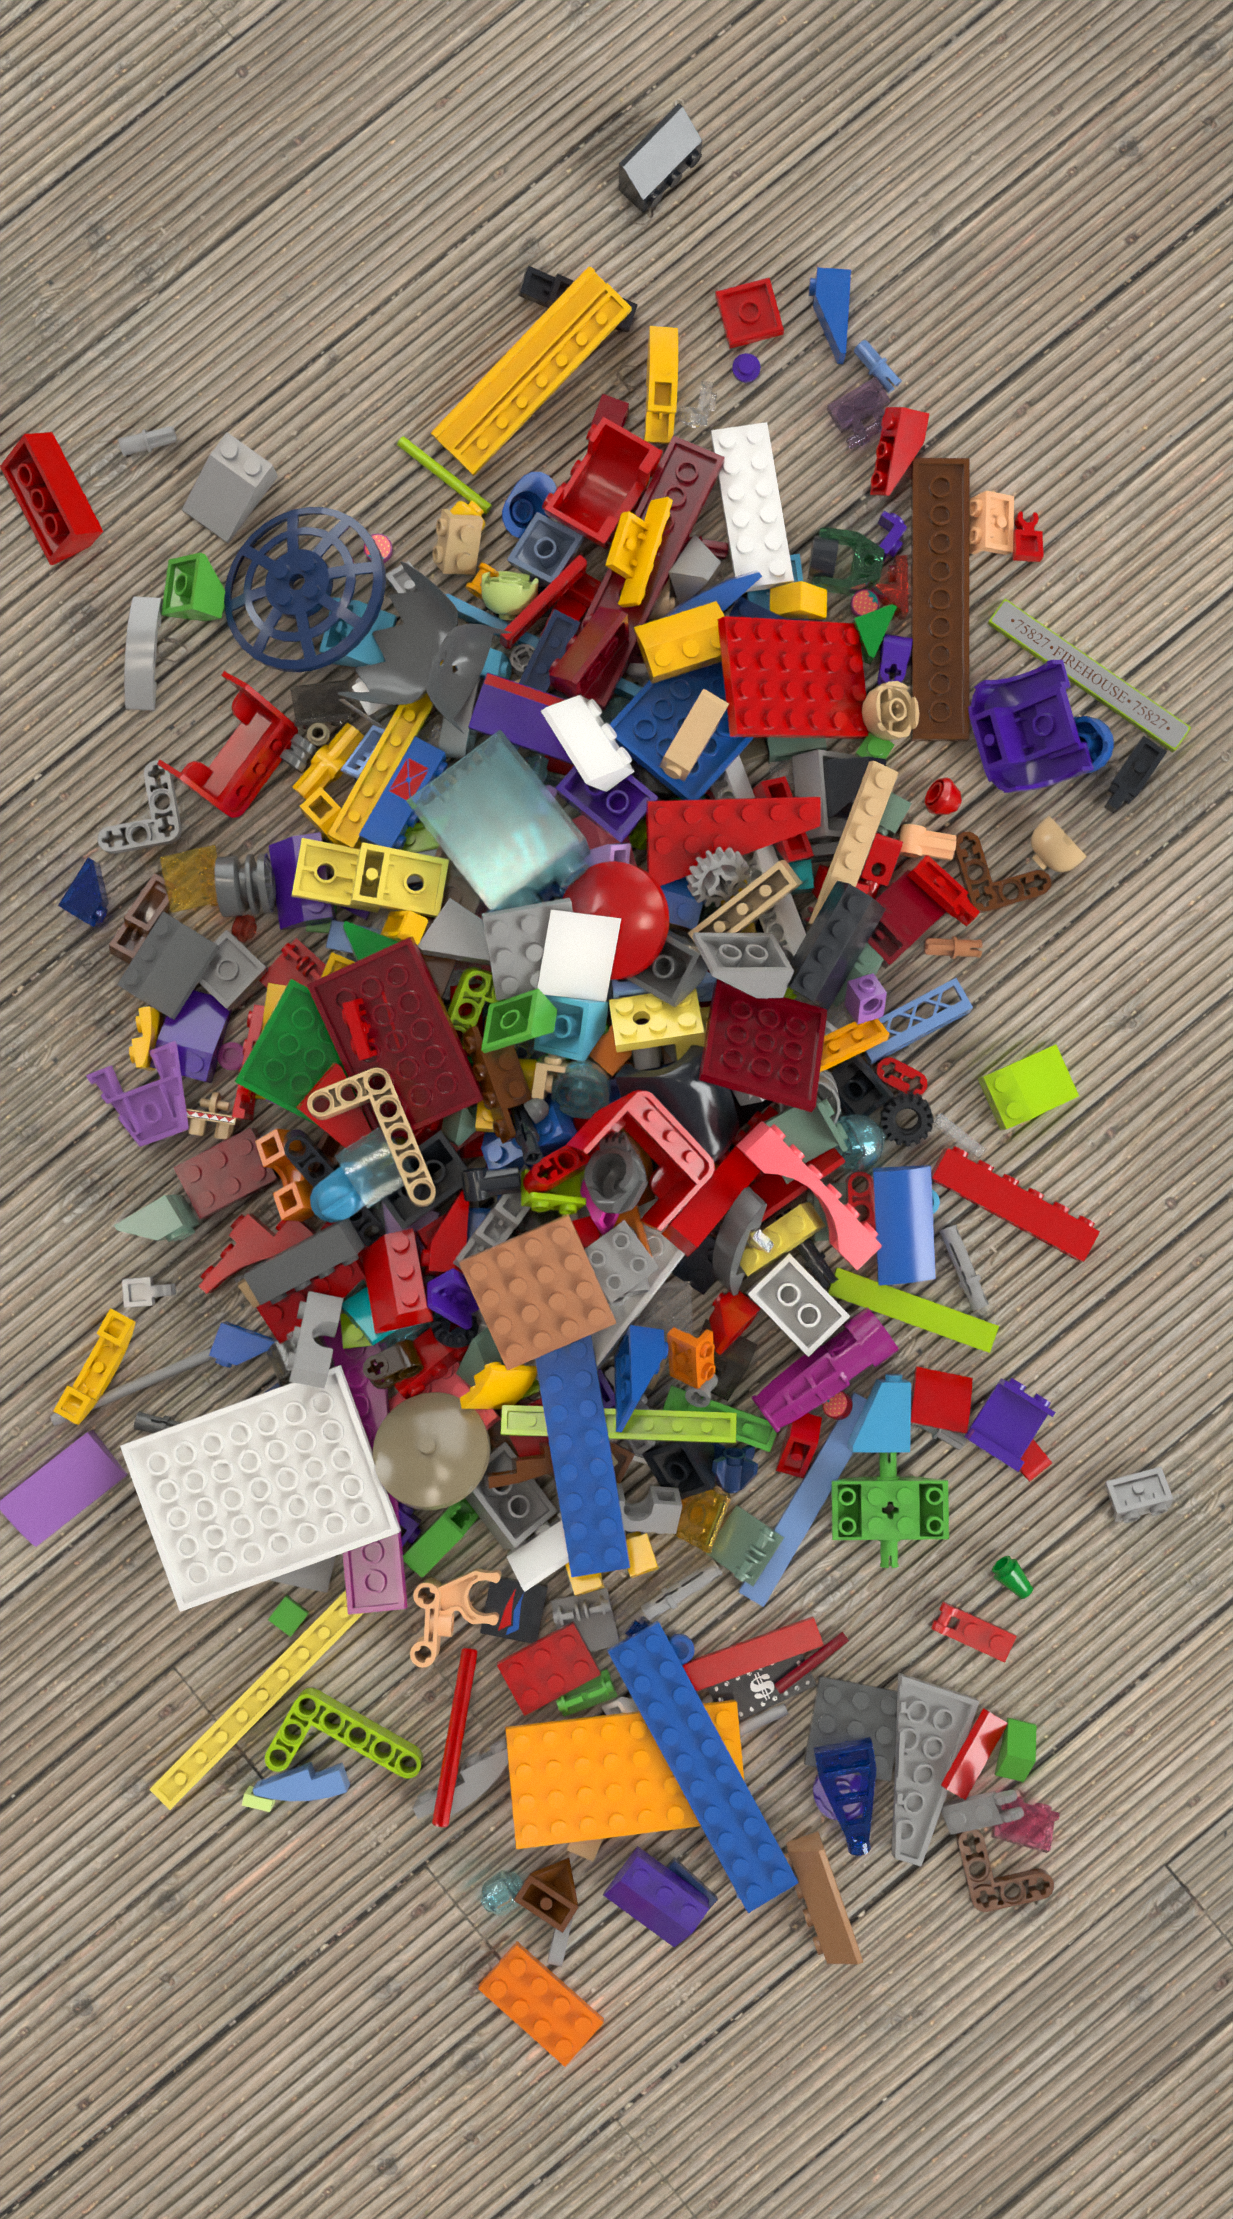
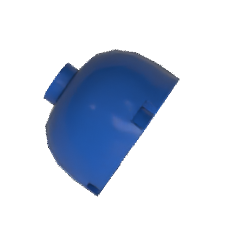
M1090 716L1074 717L1080 742L1087 743L1094 768L1093 771L1087 773L1095 772L1105 766L1112 756L1114 748L1113 735L1109 727L1100 719Z

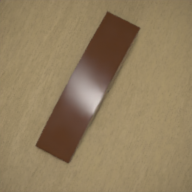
M549 1442L539 1443V1455L511 1458L513 1470L485 1473V1485L489 1489L521 1483L553 1472Z

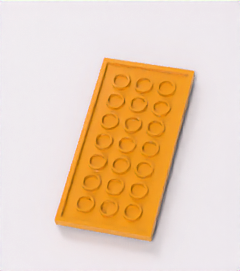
M736 1700L703 1703L744 1780ZM640 1711L505 1727L516 1849L701 1826Z

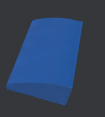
M931 1165L873 1168L875 1229L878 1233L876 1240L882 1245L877 1251L878 1284H905L936 1279Z

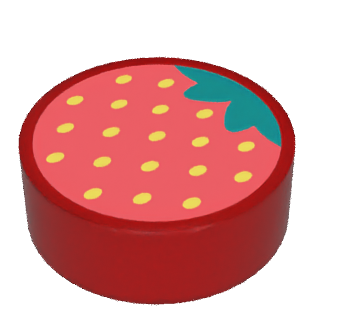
M840 1391L824 1402L822 1407L828 1417L834 1420H843L851 1413L853 1402L847 1393Z

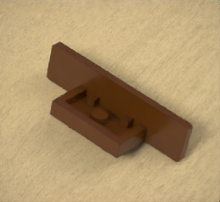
M473 1026L463 1033V1046L466 1053L471 1056L473 1073L476 1080L480 1082L484 1092L483 1102L485 1107L490 1110L494 1120L493 1130L496 1136L500 1137L502 1144L514 1139L516 1135L508 1109L524 1105V1103L533 1098H531L532 1095L514 1045L484 1053L481 1050L483 1040L477 1026Z

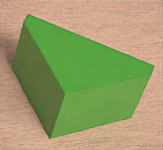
M1007 1717L1006 1722L1008 1725L1004 1730L994 1774L1024 1782L1036 1762V1724Z

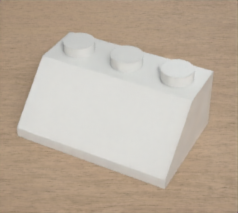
M578 695L548 706L541 711L587 785L607 792L634 772L629 764L632 761L629 753L623 747L619 748L614 740L617 737L614 729L608 723L604 724L599 716L602 714V711L593 699L589 700Z
M561 1511L557 1513L559 1517L551 1524L548 1521L543 1523L534 1531L535 1534L522 1541L507 1554V1559L524 1592L569 1562Z

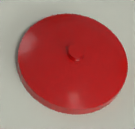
M608 861L585 869L568 886L562 899H571L574 913L621 918L610 980H621L635 976L655 961L663 949L668 935L669 909L661 887L649 873L632 864Z

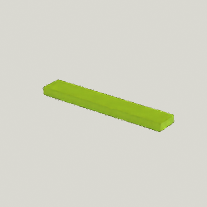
M836 1267L834 1274L839 1280L835 1283H830L827 1292L829 1295L864 1308L868 1307L872 1311L982 1351L991 1352L999 1329L998 1325L896 1288L879 1285L874 1280Z

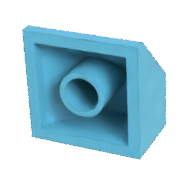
M545 995L557 1008L555 1029L553 1033L535 1038L533 1050L585 1061L605 1031L609 1002Z

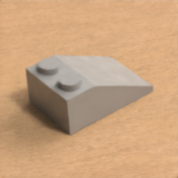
M226 432L209 455L182 511L229 544L277 479L278 475L270 462Z
M693 933L692 938L713 977L755 998L784 997L794 970L773 933Z

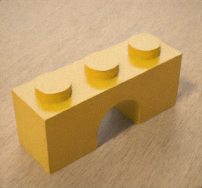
M640 1531L625 1535L630 1560V1568L627 1569L630 1577L633 1578L659 1569L648 1534L641 1535ZM569 1562L565 1564L575 1596L578 1597L604 1588L601 1573L571 1577Z

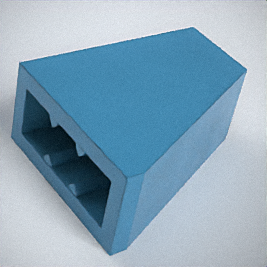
M885 1374V1379H876L847 1442V1448L850 1451L910 1452L911 1382L902 1379L903 1375Z

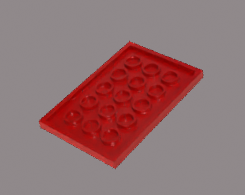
M731 616L717 619L726 702L729 703L727 713L730 737L864 739L868 736L869 731L862 717V706L866 699L862 651L859 640L860 636L857 629H855L854 623Z

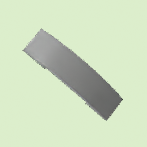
M133 596L127 627L124 670L125 708L127 710L155 711L157 683L154 680L158 627H161L162 598Z

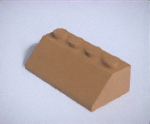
M817 1831L786 1842L788 1853H785L784 1856L792 1871L795 1870L799 1882L794 1886L798 1899L804 1898L808 1907L803 1909L808 1927L814 1926L817 1936L812 1938L818 1955L824 1953L827 1964L863 1963L819 1832Z

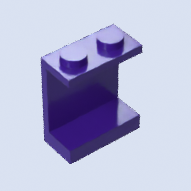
M1001 1378L964 1437L1019 1472L1024 1464V1461L1021 1460L1022 1455L1048 1415L1053 1417L1056 1412L1048 1408L1051 1402L1037 1393L1034 1397L1024 1392L1026 1386L1011 1378L1008 1382Z

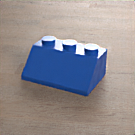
M557 1088L543 1099L549 1107L546 1118L537 1124L532 1120L534 1128L539 1133L538 1144L542 1152V1158L565 1146L576 1134L560 1090ZM510 1115V1118H511V1120H512V1123H513L515 1132L517 1133L516 1127H515V1124H514V1121H513V1116ZM485 1132L481 1150L489 1169L519 1166L520 1171L524 1165L528 1168L533 1166L526 1164L525 1160H523L521 1147L517 1145L515 1138L502 1144L500 1137H497L495 1132Z

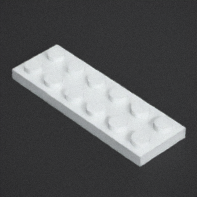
M767 422L711 430L714 453L725 457L723 467L718 475V482L734 577L756 570L760 572L762 577L746 592L794 583Z

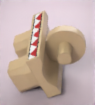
M213 1092L211 1099L201 1098L200 1107L209 1108V1112L186 1109L189 1129H187L188 1134L205 1136L207 1121L217 1122L214 1138L227 1140L233 1136L235 1125L240 1126L241 1119L233 1118L230 1115L218 1114L219 1110L229 1111L230 1107L229 1102L221 1101V1094L219 1092Z

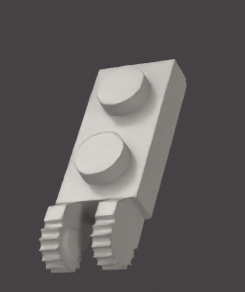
M1014 1790L998 1793L993 1791L970 1796L966 1800L961 1798L944 1802L941 1809L950 1835L1015 1821L1024 1816V1811L1021 1807L1003 1810L1001 1805L1011 1803L1017 1799L1018 1796Z

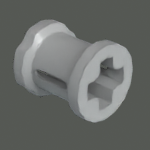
M716 1374L699 1389L692 1386L687 1389L685 1398L691 1405L700 1408L709 1405L711 1390L718 1383Z

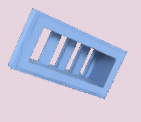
M372 725L341 768L344 774L356 779L359 778L385 729Z

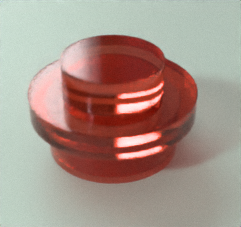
M249 914L236 917L231 932L238 941L245 943L254 937L257 930L254 917Z

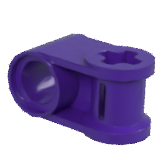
M890 634L884 635L880 652L878 685L890 681L903 682L910 658L913 638ZM889 672L894 673V680L889 679Z

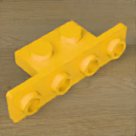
M669 497L651 500L644 521L630 511L622 512L605 566L626 579L618 605L623 608L640 605L645 596L648 578L653 570V562L662 541L666 521L670 516L673 500Z

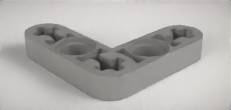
M158 761L149 762L144 769L151 819L103 828L98 834L97 841L104 851L110 854L123 853L172 844L180 838L182 827L173 777L157 765ZM156 768L165 772L164 775L160 776L161 785L163 787L168 786V789L159 788L157 780L151 777V774H155ZM160 795L169 796L170 805L167 809H157L155 801ZM158 815L167 816L169 825L175 827V830L170 832L169 837L161 833V830L165 829V821L162 817L158 819ZM139 827L145 828L147 831V838L141 843L135 842L132 838L134 830ZM123 830H126V839L129 845H126L124 840L115 841L114 847L105 843V840L110 838L109 834L112 833L118 838L124 837Z

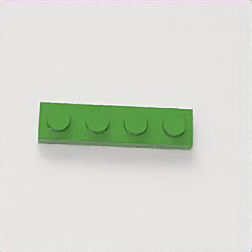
M674 1385L670 1386L662 1410L737 1413L736 1440L768 1452L771 1451L777 1433L767 1419L712 1399L706 1407H695L685 1398L687 1390Z

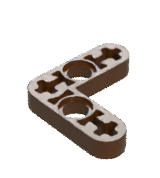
M963 832L957 836L954 852L965 890L969 892L967 897L980 913L990 912L1034 899L1049 891L1051 878L1049 874L1042 870H1034L993 883L978 836L972 832ZM963 838H966L967 842H973L974 846L970 848L971 857L977 855L978 859H972L964 863L963 859L968 858V853L966 849H961L959 846L963 843ZM978 865L982 869V877L979 880L969 878L967 875L969 866ZM1034 876L1038 880L1044 881V885L1040 887L1041 891H1038L1037 887L1028 888L1025 890L1028 895L1024 896L1023 885L1034 881ZM984 881L986 882L987 886H983L981 890L984 896L990 897V900L986 903L987 907H984L982 903L977 904L976 899L980 896L978 888L973 891L971 886H978ZM1006 884L1016 886L1018 894L1015 899H1007L1003 895V887Z
M975 1829L957 1833V1844L969 1896L978 1911L990 1912L1048 1898L1053 1893L1054 1882L1049 1873L1041 1868L993 1878L985 1840L981 1831ZM972 1833L977 1838L973 1840L977 1853L971 1854L968 1843L963 1842L967 1839V1834ZM975 1861H981L985 1864L984 1872L980 1875H972L969 1872L970 1865ZM1039 1877L1044 1882H1047L1043 1884V1889L1038 1890L1036 1886H1031L1037 1884V1878ZM1026 1880V1883H1027L1028 1886H1029V1887H1027V1888H1028V1890H1029L1030 1893H1027V1894H1026V1889H1025V1887H1024L1022 1881ZM1015 1883L1019 1885V1893L1015 1897H1007L1004 1894L1007 1884ZM994 1887H998L1001 1900H998L996 1895H992L996 1894ZM985 1890L987 1895L990 1896L987 1897V1902L982 1903L980 1899L976 1898H979L981 1896L980 1892Z

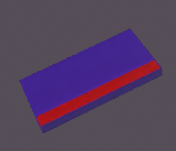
M487 672L468 728L574 765L541 712L544 708L566 699Z

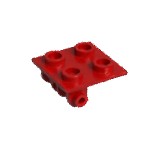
M296 938L291 944L287 943L281 949L283 953L268 968L269 970L259 981L267 988L268 983L287 986L289 980L293 979L307 987V984L321 978L326 964Z

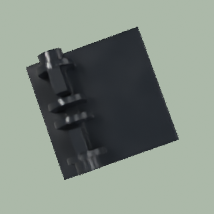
M707 1235L689 1257L684 1255L671 1272L702 1295L707 1292L716 1279L713 1270V1252L716 1239L710 1235Z

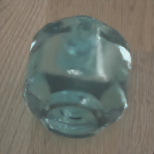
M501 1870L483 1883L481 1890V1903L485 1910L497 1916H504L520 1904L513 1899L523 1885V1881L516 1873H510L505 1870Z

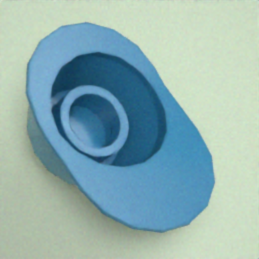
M347 1163L337 1168L314 1187L310 1196V1204L314 1214L327 1222H338L352 1216L366 1205L374 1195L375 1190L369 1183L370 1180L375 1178L372 1171L359 1163Z

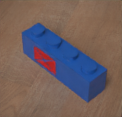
M416 736L414 737L359 833L361 842L399 850L403 848L406 842V837L404 836L408 827L413 828L420 817V812H418L423 802L428 803L434 792L433 783L436 778L441 779L447 770L448 763H446V753Z

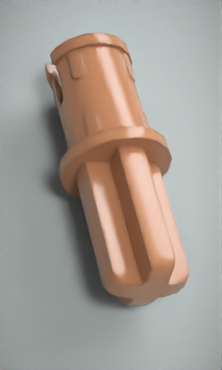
M952 936L951 939L927 938L924 943V953L926 955L950 956L951 959H955L956 956L980 958L982 955V951L970 949L982 948L981 939L965 940Z

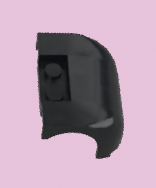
M691 1045L678 1061L657 1070H638L632 1067L631 1064H624L615 1076L621 1098L635 1090H644L652 1093L712 1157L714 1163L726 1153L736 1138L739 1130V1120L730 1089L698 1080L704 1047ZM651 1158L654 1172L659 1165Z

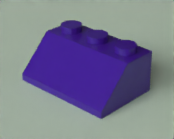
M321 832L292 836L269 845L271 867L276 880V903L280 930L327 924L332 920L337 921L334 904L292 897L301 840L306 838L326 842V838ZM327 865L320 866L317 870L318 876L323 880L331 879L330 867Z
M638 1846L603 1893V1896L673 1947L690 1936L709 1911L708 1897Z

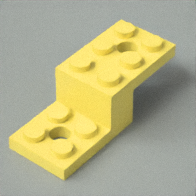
M302 838L292 897L378 913L380 907L398 911L410 910L419 915L436 918L441 910L449 859L363 842L360 849ZM320 866H330L333 869L334 876L329 880L321 879L317 874ZM410 876H418L423 882L422 889L418 891L411 890L407 886V879Z
M696 988L677 1007L671 1006L651 993L609 1000L617 1053L674 1044L678 1061L691 1045L704 1047L710 1007H699ZM641 1018L649 1020V1022L644 1025H638L635 1023V1021Z

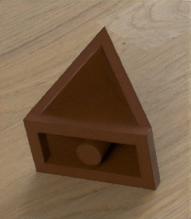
M569 1858L530 1873L513 1899L562 1933L579 1908Z

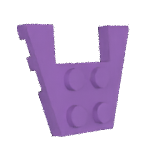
M176 1041L149 1051L161 1078L154 1082L123 1092L112 1065L86 1075L91 1084L96 1083L103 1092L101 1097L106 1104L111 1103L120 1114L118 1119L140 1147L189 1129Z

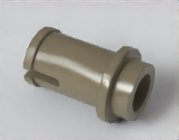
M314 723L308 728L307 738L312 745L317 746L318 750L323 745L330 743V732L327 726L322 723Z

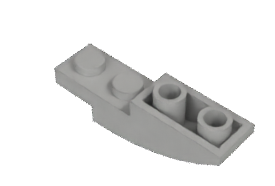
M506 1739L495 1742L490 1746L491 1750L483 1754L475 1752L464 1759L465 1763L462 1764L460 1770L462 1777L459 1778L457 1775L450 1816L478 1799L501 1775L508 1765ZM430 1788L417 1796L418 1800L415 1801L413 1810L418 1819L434 1812L438 1789L433 1791Z

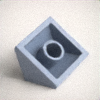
M536 512L507 561L521 573L530 575V580L533 581L536 577L539 581L538 586H548L568 566L585 538L577 532Z

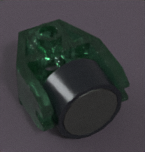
M820 528L819 536H814L807 579L812 580V585L826 589L827 592L852 596L862 589H874L881 578L885 550L859 532L836 528ZM838 544L847 545L853 550L850 576L844 580L833 578Z

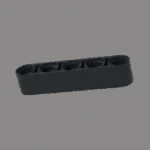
M295 1129L289 1131L284 1136L283 1145L286 1157L313 1187L337 1169L304 1131ZM294 1140H300L305 1143L303 1149L299 1151L291 1150L289 1145ZM313 1162H320L324 1165L319 1172H311L308 1170V1166ZM368 1203L358 1213L349 1217L360 1239L366 1246L372 1245L386 1234L383 1221ZM369 1226H377L379 1228V1231L374 1235L364 1233L365 1229Z

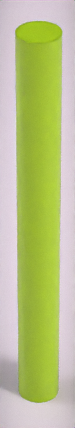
M404 436L400 438L397 443L398 447L466 500L475 502L484 511L485 515L491 510L492 505L407 438Z

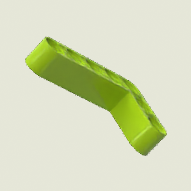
M478 967L467 968L462 973L447 1012L455 1030L462 1031V1038L460 1039L462 1046L463 1033L469 1028L476 1026L485 1001L490 1003L501 1001L497 1000L495 996L492 972ZM472 976H482V984L478 988H469L468 983ZM466 1002L471 1003L472 1011L466 1016L458 1014L460 1005Z
M306 1688L299 1694L265 1754V1764L270 1770L275 1772L285 1770L312 1725L400 1777L406 1779L415 1777L419 1773L423 1762V1753L416 1745L315 1688ZM302 1699H312L315 1702L316 1708L313 1710L306 1709L302 1705ZM337 1713L341 1718V1722L338 1724L330 1723L327 1719V1714ZM297 1724L301 1729V1734H291L288 1731L287 1725ZM355 1727L364 1729L366 1737L356 1738L352 1733V1729ZM387 1742L391 1746V1751L388 1753L381 1752L377 1748V1743ZM276 1749L283 1750L287 1759H276L273 1751ZM411 1756L416 1760L417 1764L413 1767H407L403 1764L402 1758Z

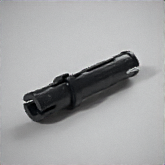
M524 1105L512 1108L511 1112L517 1131L515 1139L517 1145L521 1147L523 1160L529 1165L537 1164L542 1159V1152L538 1144L540 1138L538 1130L534 1128L532 1119Z
M789 1208V1209L785 1210L783 1213H784V1214H787V1213L790 1212L792 1209ZM779 1214L775 1219L778 1220L784 1215ZM810 1238L796 1246L806 1262L804 1264L805 1267L811 1269L823 1289L830 1286L824 1275L827 1276L831 1284L839 1280L824 1260L826 1257L824 1253L818 1251Z

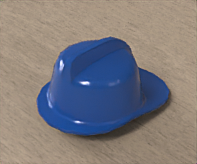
M530 472L524 475L516 483L505 500L502 509V521L506 530L512 536L520 539L536 512L548 517L542 506L548 494H554L557 490L555 482L549 475L542 472Z

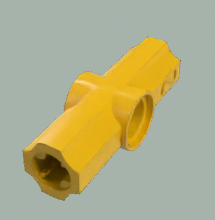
M347 722L328 745H323L315 753L310 767L292 788L306 800L320 787L325 790L331 781L335 782L342 776L341 768L362 741L364 735Z

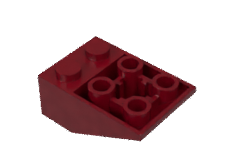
M909 869L876 899L886 910L867 943L884 959L881 965L885 969L946 912L907 876L911 872Z

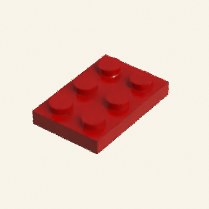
M574 1621L497 1662V1667L524 1716L601 1675V1671Z

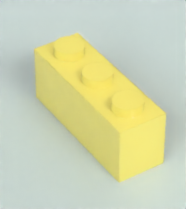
M810 1202L800 1204L747 1241L740 1266L747 1276L757 1274L826 1225Z

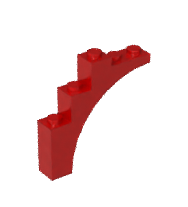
M253 1213L246 1216L241 1214L230 1226L233 1231L228 1235L236 1242L235 1246L232 1243L229 1244L220 1254L222 1260L217 1266L210 1265L200 1276L203 1281L198 1287L206 1294L212 1293L228 1277L243 1268L271 1258L316 1234V1232L304 1221L281 1220L275 1228L278 1231L275 1234ZM326 1222L320 1231L336 1222ZM365 1244V1247L358 1253L359 1260L363 1266L362 1252L369 1247Z

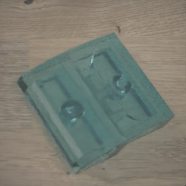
M381 1127L335 1155L367 1208L404 1186ZM391 1136V1141L398 1145L394 1137ZM405 1159L402 1164L404 1171L408 1173L415 1172L409 1161Z

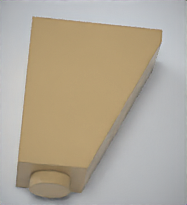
M705 689L702 690L659 766L664 769V772L669 777L682 781L686 780L718 727L729 703Z

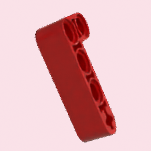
M597 1099L587 1100L574 1115L573 1124L576 1130L579 1131L590 1119L587 1114L592 1117L605 1105ZM600 1141L592 1148L588 1156L565 1145L542 1158L524 1176V1189L529 1194L531 1192L546 1193L583 1172L593 1153L600 1150ZM559 1162L563 1163L566 1168H563Z

